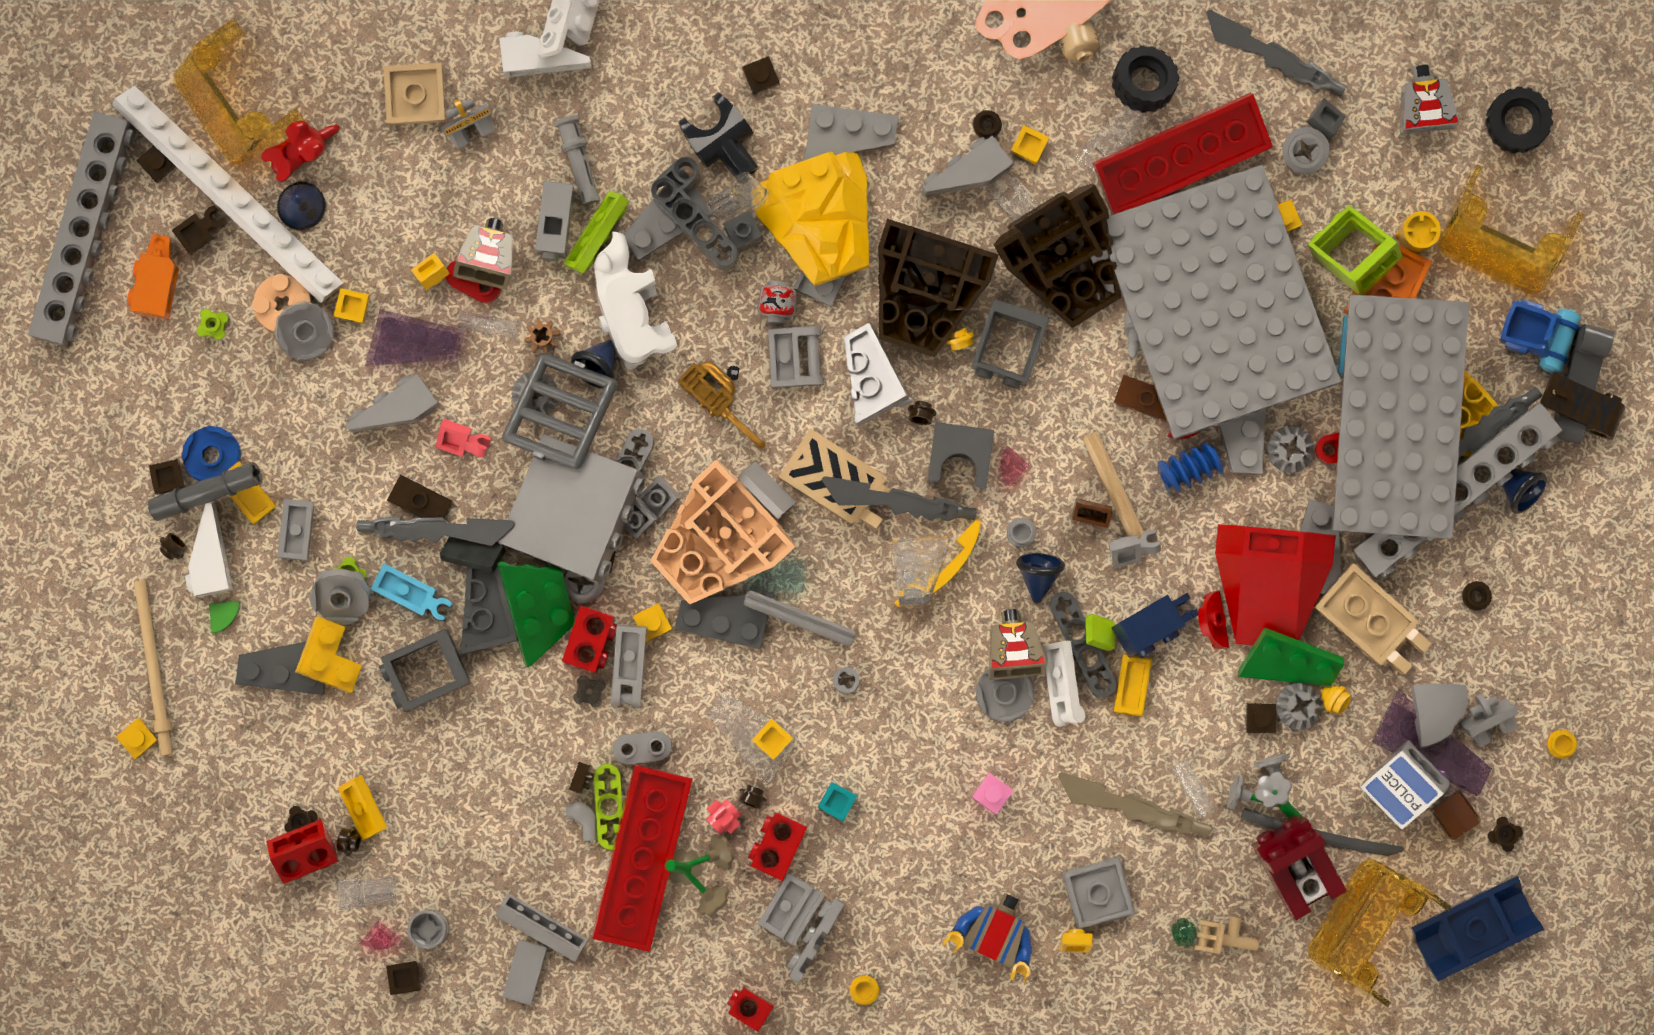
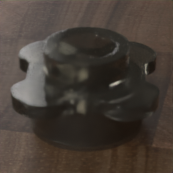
M586 675L580 676L577 679L578 690L573 695L574 701L578 704L583 702L589 703L594 708L599 707L602 704V691L606 688L605 682L602 679H589ZM589 688L592 689L591 694L587 693V690Z

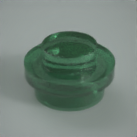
M1183 917L1171 926L1173 939L1178 946H1193L1197 932L1192 922Z

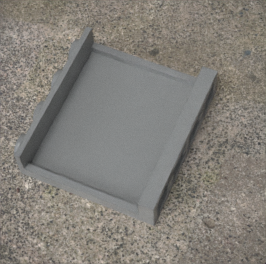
M545 434L542 435L539 442L570 455H573L577 448L574 445ZM589 451L581 467L578 469L568 467L548 458L542 461L533 457L508 517V520L513 521L515 525L498 543L601 584L602 579L606 578L610 572V559L613 552L617 551L621 545L623 527L625 523L628 524L633 516L634 508L632 505L636 496H640L644 489L645 480L643 478L645 475L637 469Z

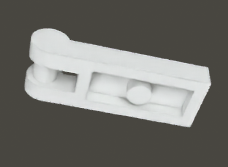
M1061 641L1042 646L1046 659V676L1054 724L1062 727L1070 723L1077 724L1083 722L1085 711L1079 704L1071 641Z

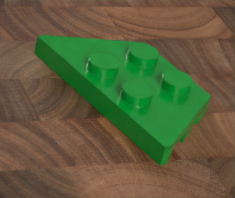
M499 562L497 564L522 659L526 667H530L574 625L575 620L563 573L559 568L545 566L544 568H538L535 565L523 564V566L509 565L507 562Z

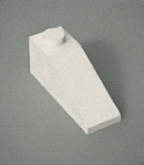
M510 32L506 34V37L499 38L505 78L592 68L589 56L564 47L559 54L541 58L537 55L540 39L531 35H523V32Z
M212 502L205 503L188 565L189 575L185 576L188 591L193 592V595L198 598L233 590L217 507Z

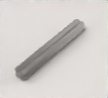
M748 591L745 596L744 605L847 646L851 645L854 640V630L754 591Z

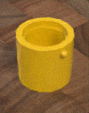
M1414 212L1402 222L1395 236L1398 237L1402 247L1416 254L1423 253L1430 249L1439 239L1441 233L1440 222L1429 212Z

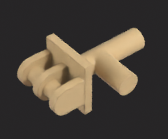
M1230 916L1227 934L1224 933L1225 924L1199 920L1201 930L1196 936L1199 937L1198 945H1195L1194 949L1220 954L1222 945L1257 951L1259 940L1239 936L1242 918Z

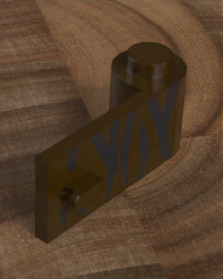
M1555 372L1551 373L1540 401L1543 407L1586 426V431L1608 440H1613L1626 408L1621 403L1622 398L1610 393L1603 395Z

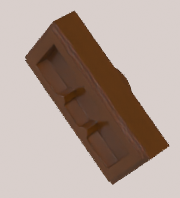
M1123 375L1113 403L1167 422L1154 385Z

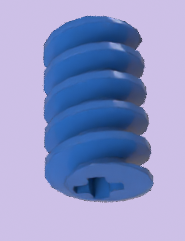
M1206 442L1201 443L1200 451L1196 447H1191L1190 457L1186 452L1182 451L1179 453V461L1174 456H1170L1168 458V465L1162 460L1157 463L1159 475L1168 494H1170V487H1173L1180 493V483L1182 482L1188 488H1192V478H1195L1201 484L1202 474L1204 473L1210 480L1213 479V469H1216L1221 475L1224 474L1223 465L1216 449L1212 444L1210 447Z

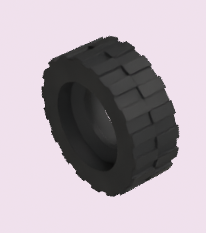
M1142 45L1138 48L1133 47L1122 55L1112 75V88L1115 90L1116 97L1121 100L1124 106L1127 105L1131 110H1137L1140 113L1150 111L1152 113L1164 108L1170 102L1178 86L1179 74L1177 72V65L1174 64L1170 56L1165 54L1166 52L1158 50L1153 46L1145 47V45ZM1140 67L1154 71L1159 78L1158 87L1152 91L1139 89L1132 81L1133 71Z
M1510 88L1501 93L1491 103L1486 113L1485 126L1488 129V136L1492 138V142L1495 145L1501 147L1500 149L1514 154L1517 152L1522 154L1538 147L1549 135L1550 127L1553 125V112L1549 107V102L1542 97L1541 93L1535 92L1531 88ZM1513 107H1524L1533 117V125L1525 134H1514L1505 125V115Z

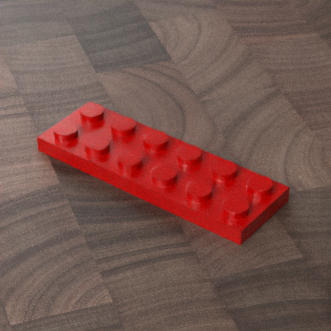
M1248 93L1097 160L1092 164L1110 211L1114 215L1154 201L1273 148L1255 96L1252 93Z
M634 764L591 936L592 939L650 952L670 873L666 870L665 865L668 860H673L692 778Z

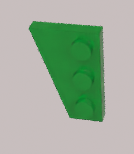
M1264 627L1239 667L1238 677L1331 686L1345 664L1344 658Z

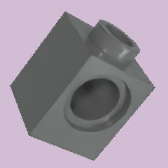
M749 210L723 223L724 230L728 238L736 246L738 254L763 242V236Z

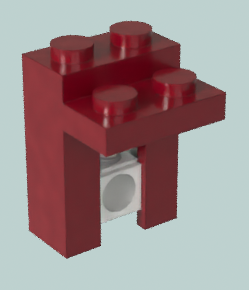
M1294 815L1282 822V827L1273 832L1272 830H1267L1256 837L1257 841L1251 844L1286 910L1296 921L1311 913L1309 905L1329 895L1330 899L1333 900L1347 892L1323 847L1326 845L1323 837L1313 829L1309 820L1304 816L1298 817ZM1304 857L1311 868L1309 870H1307L1306 865L1303 864L1304 860H1301ZM1288 866H1291L1293 868L1292 871L1295 872V878H1293L1291 873L1289 872L1287 868ZM1308 879H1314L1315 886L1313 890L1307 893L1303 892L1304 882Z

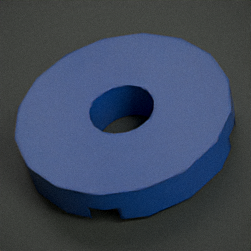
M206 426L189 435L183 445L182 460L190 476L201 481L221 475L222 471L228 470L238 461H241V450L238 441L230 432L221 427ZM209 447H216L219 451V458L214 463H207L204 460V452Z

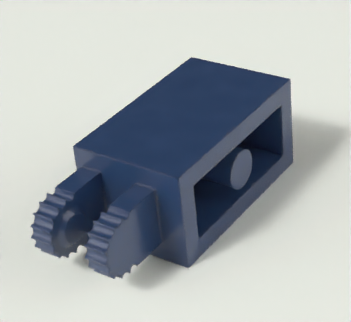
M1188 593L1174 601H1171L1170 597L1166 595L1111 627L1129 658L1137 653L1142 658L1156 650L1153 644L1162 639L1166 644L1180 636L1177 630L1185 626L1187 621L1198 616L1197 608L1188 611L1183 617L1180 616L1175 608L1188 602L1190 599Z

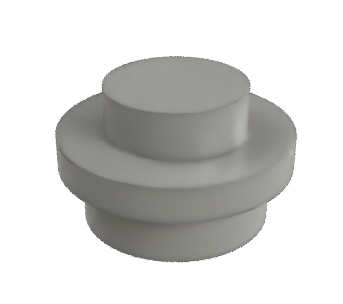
M1017 518L1007 527V538L1016 547H1026L1035 539V526L1028 519Z

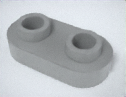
M662 732L623 735L613 745L614 757L623 764L662 761L669 756L672 750L670 738ZM654 741H660L662 743L661 751L654 752L651 749V744ZM623 745H632L633 752L630 755H624L622 752Z

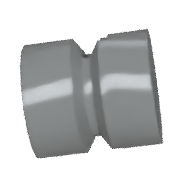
M433 909L417 912L411 917L407 927L410 941L422 949H430L441 945L447 939L450 930L449 921L446 916L440 911Z

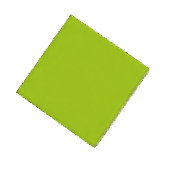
M1095 614L1086 616V644L1106 651L1114 649L1115 633L1111 628L1115 625L1114 621Z

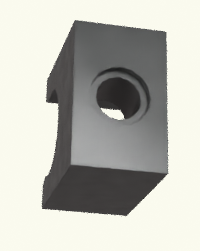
M936 422L927 484L937 485L941 478L942 465L951 458L961 457L967 459L975 469L974 489L985 491L987 488L994 430Z

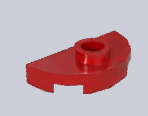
M1220 590L1206 594L1203 598L1205 599L1203 607L1198 610V623L1204 637L1208 636L1213 643L1212 647L1227 649L1230 647Z

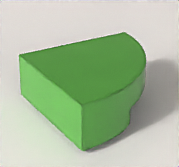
M240 601L209 604L211 633L221 632L233 623L240 610Z

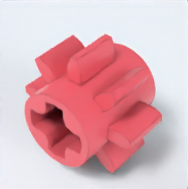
M728 799L722 804L715 800L706 809L710 815L705 820L720 835L725 830L732 834L741 825L737 819L742 814Z

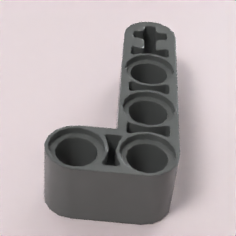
M681 157L653 182L651 186L653 201L716 268L723 271L731 270L738 261L737 248L686 194L698 182L699 169L695 160L690 157ZM688 166L694 170V174L688 179H683L678 175V171L680 168ZM662 186H668L673 192L669 198L663 199L657 196V190ZM682 207H688L693 211L692 216L687 220H682L676 215L677 211ZM709 228L713 232L711 239L708 241L698 239L696 235L700 229ZM718 239L721 240L718 242V247L723 252L731 251L729 261L725 258L721 261L719 260V251L714 247Z
M1584 324L1575 333L1574 339H1576L1575 346H1571L1566 366L1569 367L1568 374H1564V377L1595 391L1603 359L1609 355L1613 345L1614 331ZM1555 412L1554 420L1562 429L1557 434L1559 439L1580 444L1583 440L1586 426Z

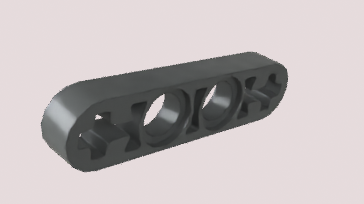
M1068 592L1057 593L1050 601L1051 613L1065 641H1071L1073 657L1090 691L1097 697L1104 698L1110 696L1116 689L1115 677L1101 649L1086 644V620L1076 599ZM1060 597L1064 601L1070 600L1071 605L1068 607L1070 615L1076 612L1079 618L1071 619L1065 625L1061 621V619L1067 618L1064 611H1057L1055 608L1059 604L1058 598ZM1078 623L1083 626L1085 633L1082 639L1073 640L1070 638L1068 628L1071 624ZM1088 649L1095 651L1098 656L1097 663L1091 667L1084 665L1081 660L1082 653ZM1101 665L1105 669V671L1099 672L1104 680L1109 679L1111 683L1107 686L1108 691L1106 693L1102 689L1096 690L1095 685L1098 683L1096 675L1094 674L1090 678L1087 672L1096 670Z

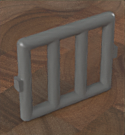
M541 353L502 434V440L532 452L533 457L542 461L548 458L574 469L580 468L617 389V380L589 370L586 364L575 360L573 364L547 353ZM546 367H551L604 387L598 402L590 401L540 382ZM534 393H539L592 413L586 428H580L528 408ZM524 418L579 439L580 441L574 454H567L516 434L522 419Z

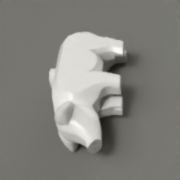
M612 231L610 244L598 254L594 262L597 298L603 316L598 318L603 333L609 332L617 356L628 370H633L638 365L645 363V360L654 353L666 354L673 351L677 343L674 335L671 334L667 321L658 326L648 325L649 316L644 301L657 295L653 272L651 269L645 273L630 272L627 268L629 251L626 237L621 233Z

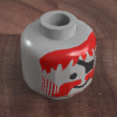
M768 281V285L760 289L758 313L763 317H767V323L782 325L785 319H791L795 316L797 292L791 288V283Z

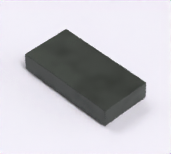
M449 537L439 555L441 561L494 574L498 566L497 563L501 561L506 550L504 545L498 543L494 546Z

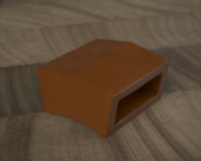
M1076 498L1071 517L1072 520L1108 528L1113 510L1112 506ZM1079 507L1105 512V519L1078 514Z
M1460 789L1430 809L1451 840H1456L1481 821V818Z

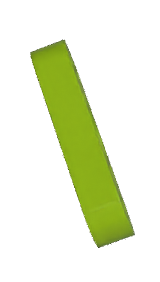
M603 764L596 769L594 774L597 836L603 848L613 850L614 845H609L608 840H603V834L608 833V824L602 826L601 819L613 820L619 818L620 823L623 811L621 773L616 766ZM608 768L610 773L616 775V780H611V790L617 788L618 794L607 793L600 796L599 789L606 790L605 781H600L599 775L604 774V769ZM606 798H613L618 804L617 812L610 816L605 815L601 810V803ZM613 823V830L617 833L619 824Z

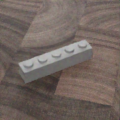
M509 893L495 915L576 962L588 941L587 938Z

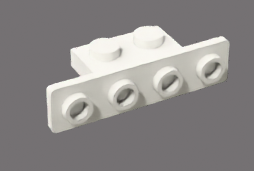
M552 0L543 35L540 38L537 55L545 58L559 54L562 51L566 36L579 46L588 44L600 0Z

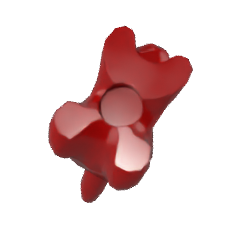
M305 121L293 122L285 131L288 138L284 142L264 150L261 154V159L264 162L270 161L271 169L277 174L276 179L279 182H284L301 165L316 161L322 156L326 149L325 141L334 136L340 127L338 125H331L318 131Z

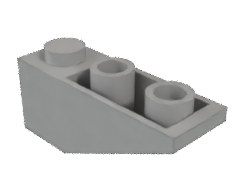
M993 136L987 140L981 137L969 147L972 151L964 157L960 154L955 156L946 164L948 169L940 175L936 171L923 181L925 186L922 187V193L927 197L988 186L1009 171L1013 166V162Z
M410 374L402 378L396 384L398 388L390 394L385 391L378 395L372 401L374 403L373 406L365 411L361 408L349 416L350 422L345 426L350 432L354 433L417 423L438 408L440 404L417 374L412 377Z

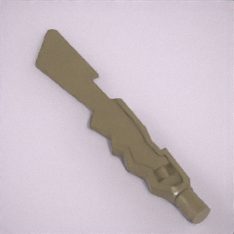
M1063 772L1058 774L1071 803L1123 810L1127 820L1142 819L1149 827L1156 825L1162 831L1174 829L1180 834L1192 832L1207 837L1210 836L1212 825L1198 822L1194 817L1173 808H1170V811L1164 810L1154 802L1130 793L1125 797L1105 792L1106 785Z

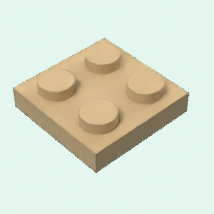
M442 63L384 66L386 121L388 126L446 122Z

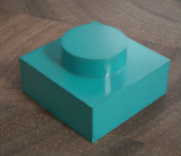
M831 782L818 808L844 821L857 795Z

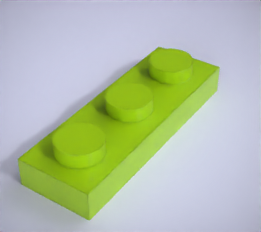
M609 190L563 264L581 274L589 269L595 261V255L599 248L608 241L611 234L610 231L616 221H619L624 216L626 206L630 200L619 193Z

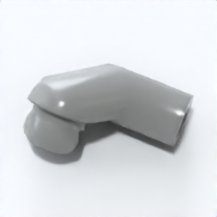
M581 802L569 804L566 808V815L569 819H575L583 826V841L598 840L595 812Z

